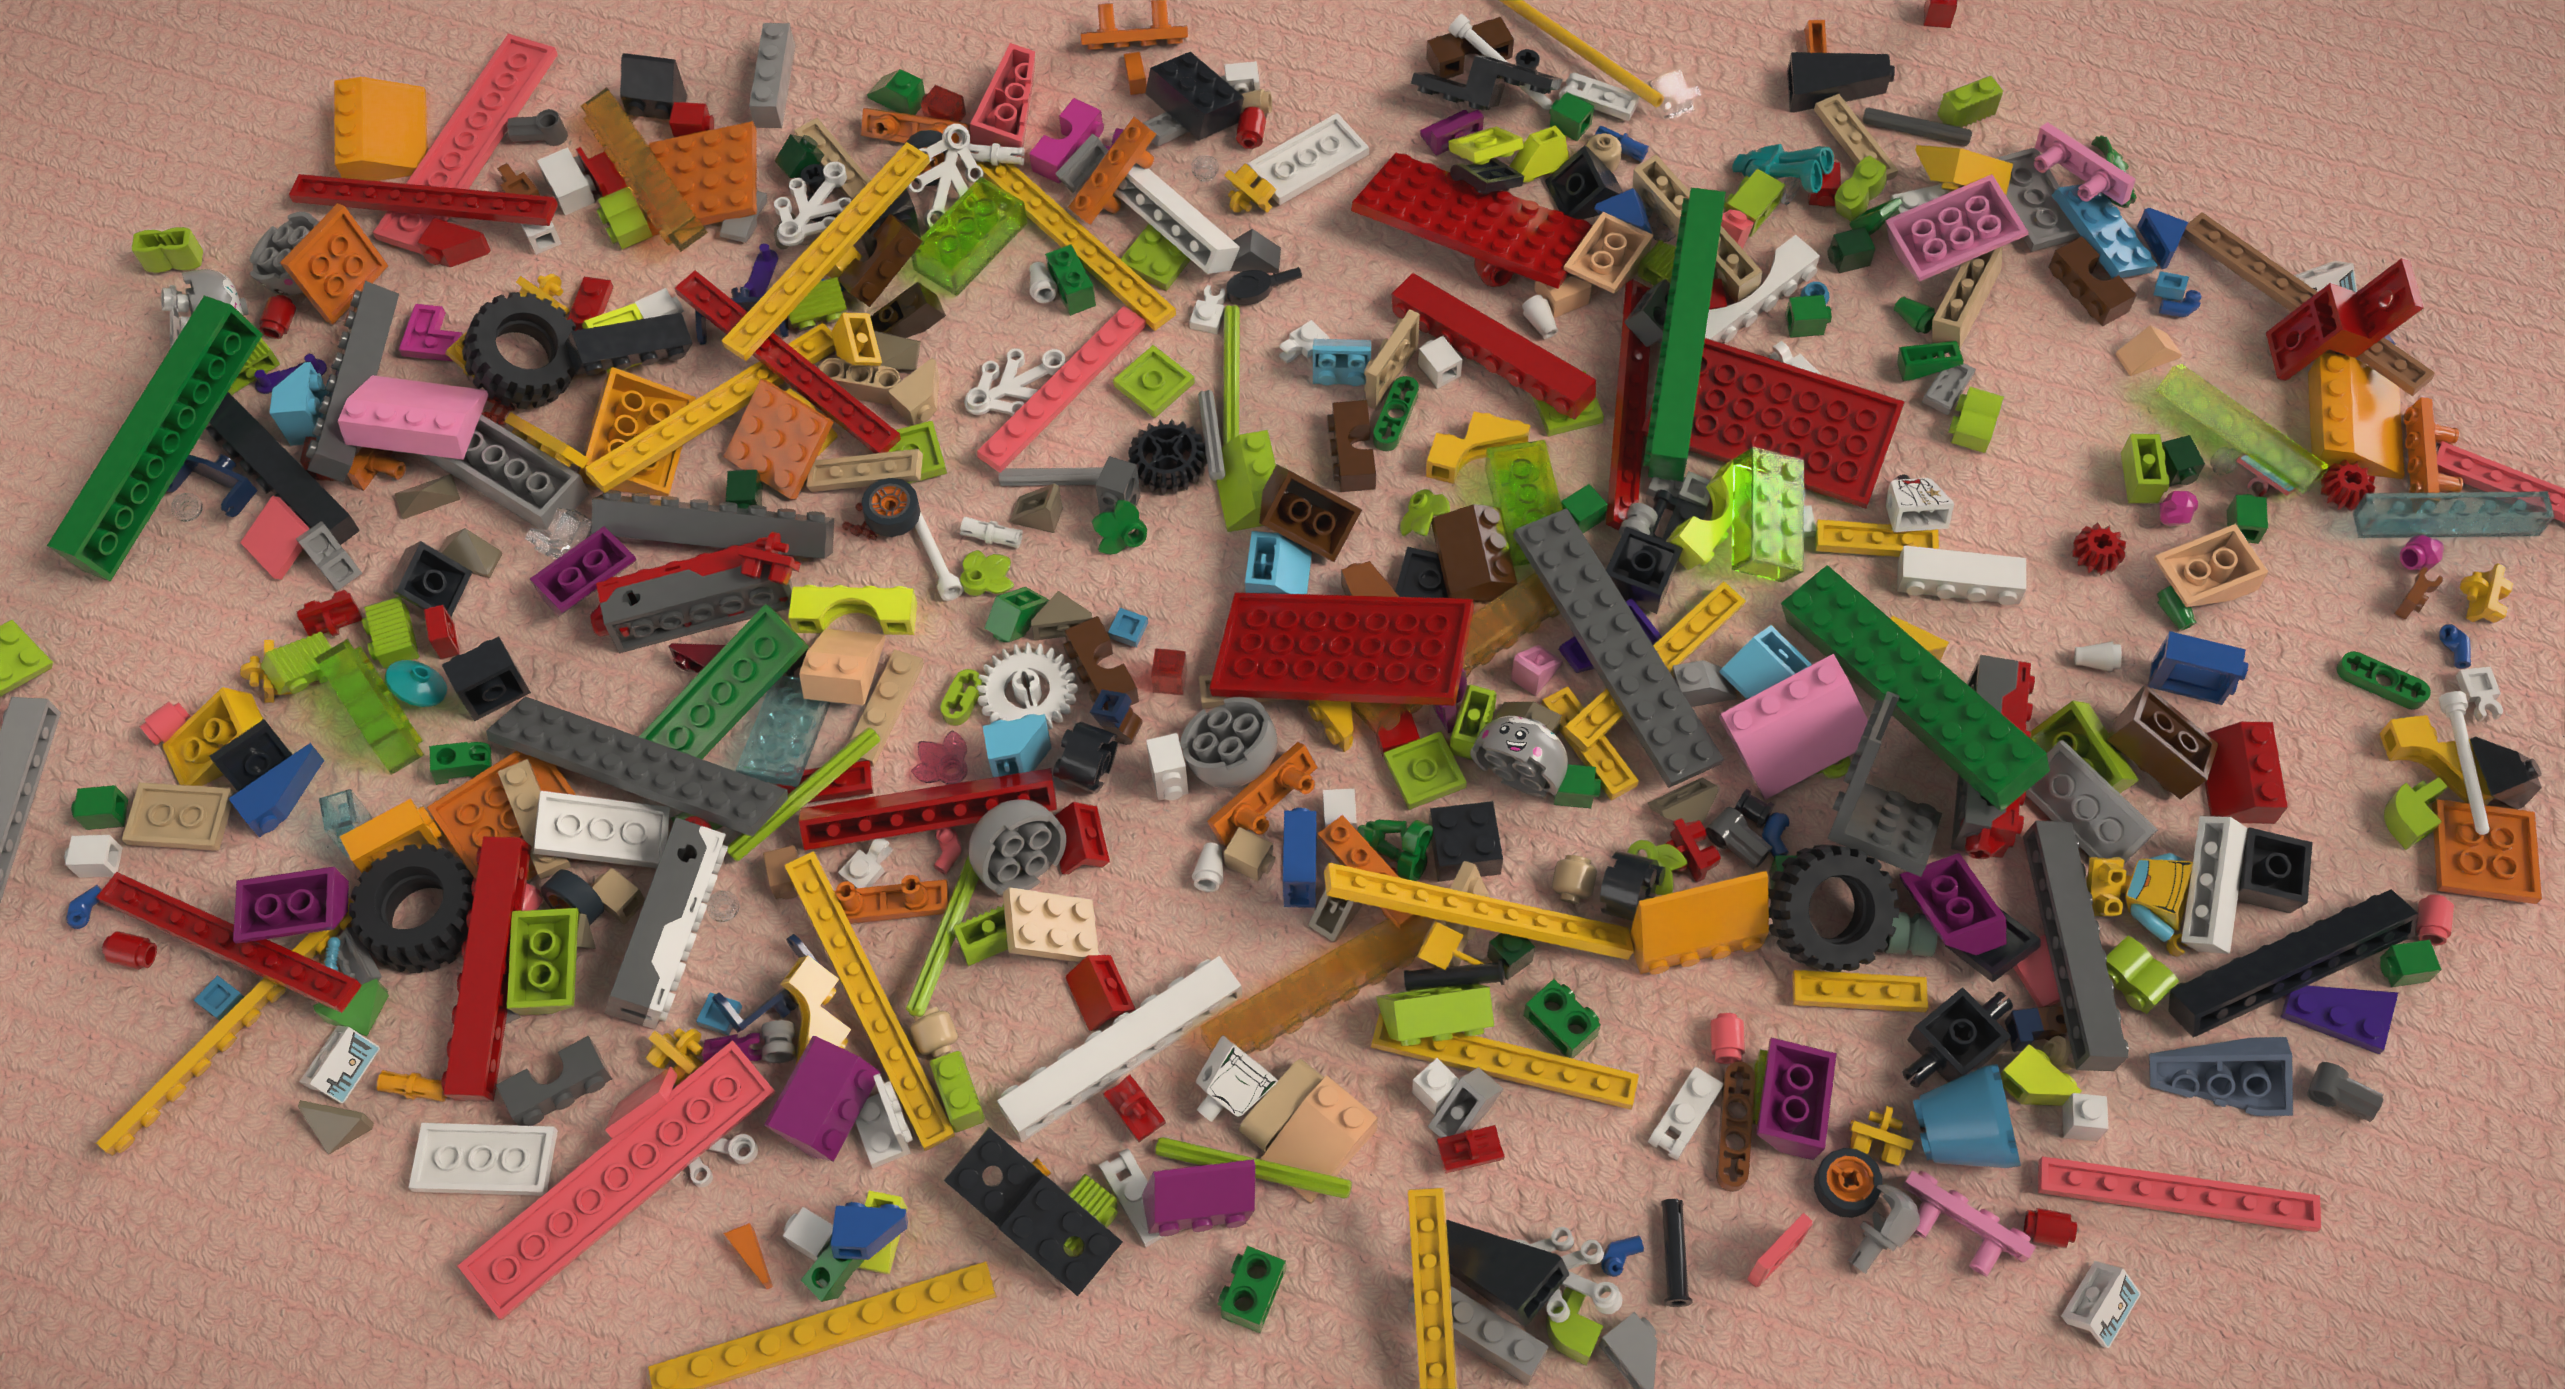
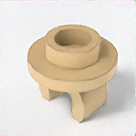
M2055 1036L2046 1042L2042 1051L2049 1057L2051 1064L2062 1071L2076 1068L2075 1063L2068 1059L2072 1050L2066 1038Z

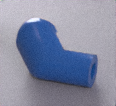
M2189 290L2186 292L2183 301L2175 302L2163 299L2160 303L2159 313L2176 317H2187L2199 309L2201 305L2199 301L2202 296L2198 291Z
M2452 624L2442 626L2439 631V637L2441 642L2454 652V666L2459 669L2469 668L2471 666V643L2469 637Z
M1778 812L1771 814L1767 818L1762 832V839L1773 847L1771 854L1774 858L1775 856H1786L1789 853L1781 840L1783 830L1789 827L1790 821L1786 814Z
M95 885L70 902L66 921L71 928L80 929L87 925L92 907L100 902L96 898L102 890L98 885Z
M1637 1235L1611 1242L1607 1246L1604 1257L1601 1260L1603 1272L1608 1276H1619L1623 1272L1627 1256L1644 1252L1641 1237Z

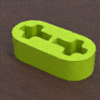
M965 669L958 672L940 706L946 723L957 726L965 723L970 717L980 696L976 687L982 685L977 671ZM972 680L974 686L969 685L964 693L963 683L968 684ZM960 701L961 712L955 711L954 714H951L950 708L955 709Z

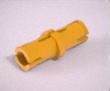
M382 1070L377 1079V1090L379 1092L405 1095L407 1099L412 1100L418 1097L445 1102V1098L447 1099V1096L443 1095L444 1090L442 1089L441 1080L422 1077L420 1073L413 1072L408 1075Z

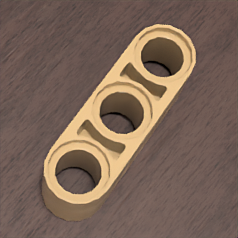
M838 358L825 359L819 365V369L857 400L892 405L888 391L901 382L899 372L887 366L852 365Z
M1298 1059L1246 1116L1239 1127V1131L1266 1152L1304 1099L1324 1077L1304 1060Z

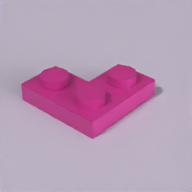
M415 304L399 351L404 357L454 362L445 352L463 334L462 332L440 330L446 314L442 306Z

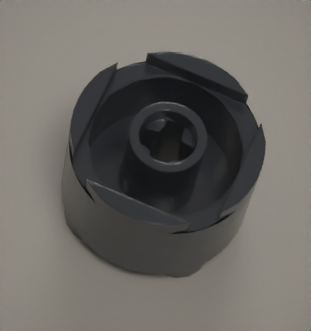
M1084 722L1076 723L1073 731L1067 729L1062 738L1061 747L1065 749L1062 759L1059 758L1054 766L1053 776L1058 777L1062 782L1095 794L1098 793L1104 785L1099 779L1104 773L1109 774L1115 759L1118 742L1113 740L1118 737L1117 734Z
M1616 851L1612 858L1617 859L1614 867L1607 866L1601 886L1600 902L1606 903V907L1601 908V912L1634 921L1639 901L1656 896V886H1661L1663 883L1665 867L1659 866L1658 861Z

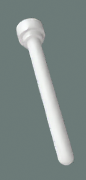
M1460 14L1449 26L1448 31L1456 38L1458 36L1461 39L1465 38L1484 56L1508 62L1472 30L1473 26L1470 25V20L1463 14ZM1525 83V86H1519L1543 109H1550L1552 101L1546 95L1529 90L1530 84Z
M920 512L919 521L915 525V529L938 575L937 590L943 600H954L961 596L964 588L959 578L949 573Z
M2461 691L2448 692L2439 697L2440 708L2451 721L2475 830L2478 834L2485 835L2489 832L2490 828L2464 720V715L2468 708L2466 694Z

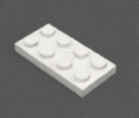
M1336 113L1248 163V166L1259 175L1256 178L1258 182L1264 178L1274 186L1276 191L1272 197L1281 205L1369 155V147L1343 118Z
M540 791L533 854L657 868L667 842L670 807Z
M421 1123L409 1189L412 1192L543 1196L548 1190L558 1130L553 1126Z

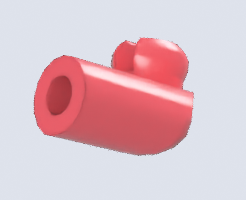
M950 827L938 829L935 835L936 839L939 840L942 854L933 866L942 874L948 873L962 851L958 834Z

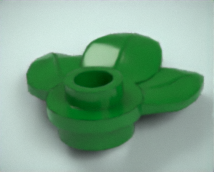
M1118 500L1114 512L1100 513L1092 520L1094 530L1103 537L1099 544V552L1110 555L1117 554L1127 546L1138 547L1146 540L1147 527L1139 519L1137 507L1129 501Z

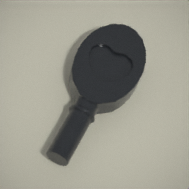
M1297 267L1280 273H1273V275H1269L1262 270L1240 272L1228 281L1226 286L1227 298L1232 303L1238 305L1258 303L1269 296L1273 286H1279V284L1302 278L1301 270Z

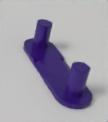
M766 243L759 246L760 253L756 258L750 278L744 285V287L750 289L749 297L764 296L778 262L777 253L771 250Z
M307 354L304 357L306 362H311L317 373H320L321 376L325 374L327 365L323 360L316 359L313 354ZM303 363L270 374H266L264 370H257L255 372V377L257 378L255 387L257 391L261 394L272 393V389Z

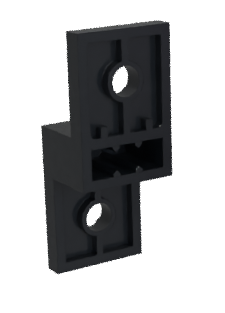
M1489 56L1474 57L1467 84L1427 72L1414 73L1411 84L1418 86L1417 91L1430 95H1439L1440 92L1444 94L1443 99L1456 103L1466 100L1469 101V107L1482 111L1484 109L1490 110V107L1499 106L1505 83L1515 86H1525V83L1531 85L1529 90L1542 94H1550L1551 90H1559L1562 83L1561 78Z
M990 1127L985 1130L944 1179L949 1186L993 1222L1000 1231L1076 1296H1079L1123 1242ZM989 1166H997L1002 1172V1179L997 1185L990 1186L983 1181V1172ZM1071 1236L1080 1237L1083 1242L1082 1251L1075 1256H1070L1064 1251V1243Z

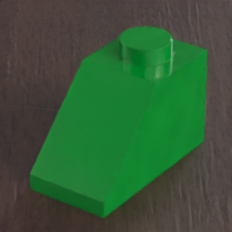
M901 69L883 76L867 94V98L897 113L916 115L927 102L923 80Z
M1026 586L996 596L984 629L993 633V636L1002 642H1012L1022 638L1032 627L1031 620L1047 604L1049 599Z

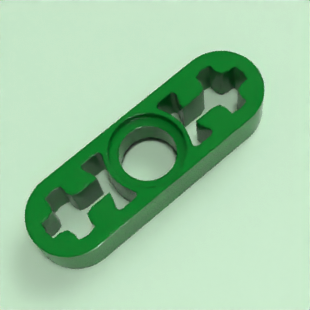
M1401 376L1394 381L1375 425L1373 443L1381 451H1392L1398 446L1418 399V382L1410 376ZM1409 388L1410 391H1407L1404 400H1401V391ZM1392 409H1400L1404 415L1400 418H1392L1388 412ZM1388 427H1391V436L1387 440L1382 439V436L1386 435Z
M2351 651L2346 653L2336 667L2339 677L2344 681L2407 709L2415 710L2421 708L2431 695L2430 687L2425 681L2360 652ZM2351 663L2356 665V671L2350 669ZM2367 670L2372 671L2368 677H2365L2368 672ZM2381 674L2388 677L2391 681V686L2380 685L2376 680V675ZM2399 683L2402 684L2399 691L2395 690ZM2410 690L2416 691V698L2411 696Z

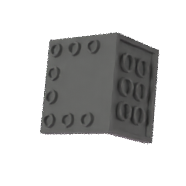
M1887 691L1884 701L1877 699L1844 779V782L1849 783L1846 793L1839 791L1832 808L1838 811L1827 839L1851 849L1861 850L1870 857L1922 877L1942 813L1929 804H1918L1910 801L1899 792H1888L1865 783L1881 746L1882 737L1899 699V695Z

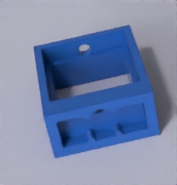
M2169 631L2151 662L2148 687L2223 705L2229 695L2235 694L2238 681H2243L2248 671V663L2244 662L2246 649Z
M1294 808L1291 811H1284V907L1316 908V811H1310L1306 808Z

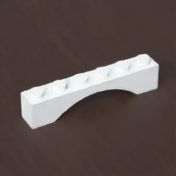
M1794 235L1776 249L1770 274L1754 293L1740 302L1727 307L1709 310L1705 338L1720 343L1731 341L1740 328L1752 325L1760 313L1763 311L1769 312L1781 297L1790 296L1796 290L1798 284L1802 281L1808 282L1818 271L1816 267L1820 255L1797 235Z

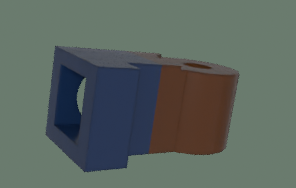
M1102 689L1090 710L1091 715L1104 730L1117 734L1118 737L1114 739L1115 741L1131 745L1143 724L1142 719L1133 712V709L1130 707L1132 700L1126 693ZM1105 702L1108 703V711L1102 710Z
M2062 1006L2014 1010L2005 1020L2007 1032L2011 1035L2010 1043L2013 1052L2023 1051L2034 1040L2046 1039L2049 1041L2055 1036L2065 1038L2068 1035Z

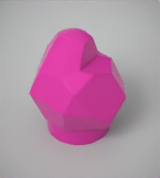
M2173 491L2169 493L2165 500L2159 503L2160 521L2168 526L2190 523L2194 512L2198 508L2196 496L2189 491Z
M2425 535L2412 537L2400 551V561L2407 569L2421 570L2426 567L2429 571L2442 560L2444 552L2443 543Z

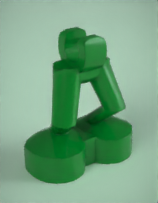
M1378 819L1375 822H1367L1366 826H1358L1357 831L1369 842L1375 851L1398 862L1397 871L1400 878L1418 881L1427 866L1426 849L1433 836V827L1431 825L1415 820L1407 828L1406 821ZM1400 833L1402 850L1404 851L1402 852L1399 848L1385 840V834Z

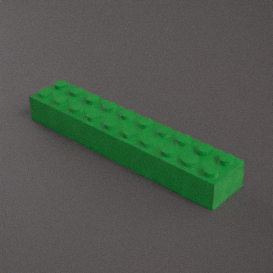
M1691 187L1689 199L1683 198L1643 466L1649 467L1648 477L1651 478L1658 477L1659 479L1683 482L1726 195L1724 191Z
M205 295L203 296L47 544L49 548L82 571L111 582L263 336L231 304Z
M1828 565L1781 602L1787 623L1826 657L1834 654L1844 673L1875 701L1877 699L1884 701L1887 691L1899 695L1892 716L2000 812L2050 772L2046 751Z

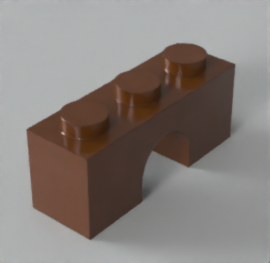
M1501 17L1473 25L1472 30L1505 60L1513 57L1514 38ZM1451 33L1427 40L1426 59L1434 74L1446 79L1464 74L1465 55L1478 54L1484 56L1465 38L1461 39L1459 36L1456 38Z
M892 214L886 218L873 235L877 240V247L873 255L864 262L854 258L838 278L839 282L851 295L868 307H871L923 242L911 228Z
M2081 236L2055 250L2048 268L2053 276L2064 284L2070 294L2087 309L2089 315L2095 318L2103 327L2128 313L2137 294L2119 275L2110 280H2099L2091 275L2100 255Z
M1367 400L1332 403V414L1327 415L1328 432H1334V439H1330L1331 457H1337V463L1332 465L1334 481H1339L1340 492L1375 490L1376 468L1373 449H1357L1352 446L1355 442L1370 440V419Z
M1098 616L1065 630L1067 642L1063 643L1064 650L1069 660H1076L1078 664L1076 672L1082 684L1088 683L1091 691L1088 693L1093 705L1102 689L1126 693L1132 700L1130 706L1139 702L1137 687L1125 664L1110 669L1102 668L1098 665L1103 658L1113 654L1111 639ZM1107 702L1104 703L1102 710L1108 711Z

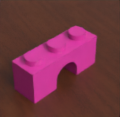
M1075 98L1071 100L1059 115L1061 134L1067 137L1053 139L1043 135L1029 153L1032 172L1058 184L1061 183V180L1055 173L1092 134L1099 138L1104 129L1101 110Z

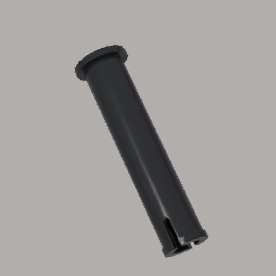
M1499 959L1496 963L1447 967L1446 970L1442 968L1405 970L1406 991L1496 982L1505 985L1503 959Z
M1678 1199L1661 1201L1668 1298L1664 1302L1665 1305L1670 1307H1685L1693 1303L1688 1293L1683 1217L1684 1203L1683 1200Z

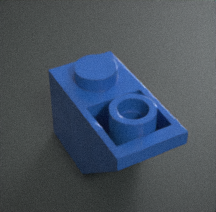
M857 1202L846 1203L845 1206H836L831 1238L833 1258L869 1260L907 1229L908 1218L906 1209H901L893 1204H884L880 1208L866 1207L864 1204Z

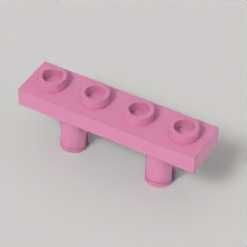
M2047 122L2040 127L2035 149L2042 154L2034 159L2036 160L2034 161V167L2038 172L2045 173L2057 163L2085 181L2084 184L2079 186L2077 191L2079 198L2085 202L2090 201L2101 192L2121 205L2130 200L2135 178Z
M1912 1170L1908 1175L1902 1188L1922 1201L1918 1208L1920 1224L1914 1232L1916 1235L1926 1238L1940 1213L1951 1217L1980 1235L1983 1239L1969 1267L1985 1277L1989 1275L2002 1252L2009 1253L2023 1263L2031 1257L2036 1246L2029 1243L2031 1238L2024 1232L2016 1228L2008 1230L1998 1223L2000 1219L1996 1215L1985 1209L1978 1211L1967 1204L1969 1200L1965 1196L1954 1190H1950L1949 1193L1937 1186L1938 1181L1926 1172L1919 1171L1917 1174Z

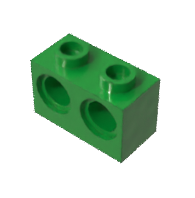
M1072 244L1046 253L1048 272L1057 285V292L1069 315L1071 316L1096 306L1093 284Z
M1553 979L1526 1003L1523 1016L1565 1057L1573 1059L1598 1036L1601 1024L1599 1023L1598 1016L1589 1007L1584 1008L1575 1000V994L1565 984L1560 985ZM1555 1002L1561 1009L1551 1011L1544 1004ZM1579 1025L1583 1028L1584 1032L1574 1034L1568 1029V1026Z
M1248 1245L1243 1255L1238 1253L1231 1269V1273L1235 1275L1231 1286H1224L1217 1304L1221 1306L1222 1318L1261 1333L1286 1272V1260ZM1253 1266H1262L1267 1272L1262 1278L1254 1279L1248 1275V1271ZM1246 1297L1251 1299L1254 1304L1249 1310L1240 1311L1234 1306L1235 1302L1240 1298Z

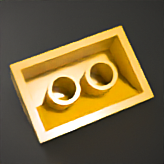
M1916 145L1915 151L1930 180L1942 183V189L1954 191L1992 174L2004 194L2007 195L2013 168L2012 163L1962 148Z

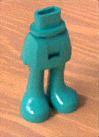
M1782 144L1759 148L1757 152L1756 150H1751L1747 154H1739L1733 162L1732 170L1733 172L1742 173L1744 177H1750L1756 169H1759L1775 179L1784 177L1799 178L1805 191L1808 193H1818L1822 186V174H1829L1833 169L1834 155L1831 148L1824 146L1787 152L1784 151Z

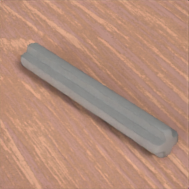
M1211 390L1200 391L1198 399L1209 477L1213 481L1217 479L1222 480L1225 477L1214 394Z
M1104 467L1005 468L999 473V483L1001 486L1051 485L1054 483L1056 485H1095Z

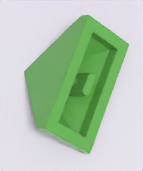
M376 978L362 984L342 1013L321 1003L315 1004L313 1007L315 1012L326 1023L334 1026L350 1027L367 1037L389 994L387 989Z

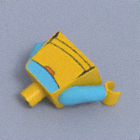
M2167 853L2149 859L2138 860L2132 876L2126 875V881L2121 886V893L2126 894L2128 912L2162 942L2168 941L2166 944L2167 951L2172 956L2179 957L2185 951L2178 947L2177 942L2185 947L2188 945L2181 942L2182 934L2175 935L2174 930L2179 931L2186 911L2193 862L2186 861L2172 853Z

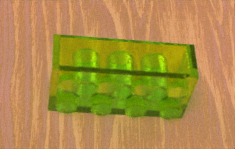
M980 177L920 238L923 242L911 256L914 270L958 296L1028 223L1024 202Z
M1545 440L1486 449L1485 471L1494 507L1500 508L1513 566L1530 564L1513 536L1515 529L1563 510Z
M1752 447L1733 459V571L1782 583L1804 572V460L1757 447Z
M346 639L314 658L370 747L391 775L424 756L418 745L423 742L422 738L410 723L407 715L397 703L395 697L361 646L354 649L350 641Z

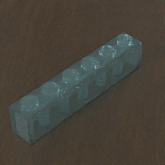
M2548 491L2366 493L2353 511L2358 538H2412L2418 535H2425L2427 537L2540 536L2555 517Z

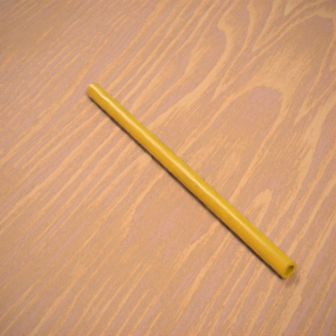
M1499 0L1657 108L1663 103L1664 96L1525 1Z

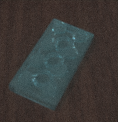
M782 675L767 691L736 767V772L764 782L798 787L831 702L804 699L800 678Z

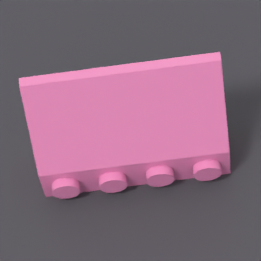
M1992 174L1885 220L1889 243L1902 264L1919 282L2029 235L2025 225Z
M372 375L347 398L339 416L338 424L346 445L464 460L488 398L487 390Z
M1834 654L1726 710L1719 716L1721 723L1764 800L1855 753L1868 723L1858 698Z

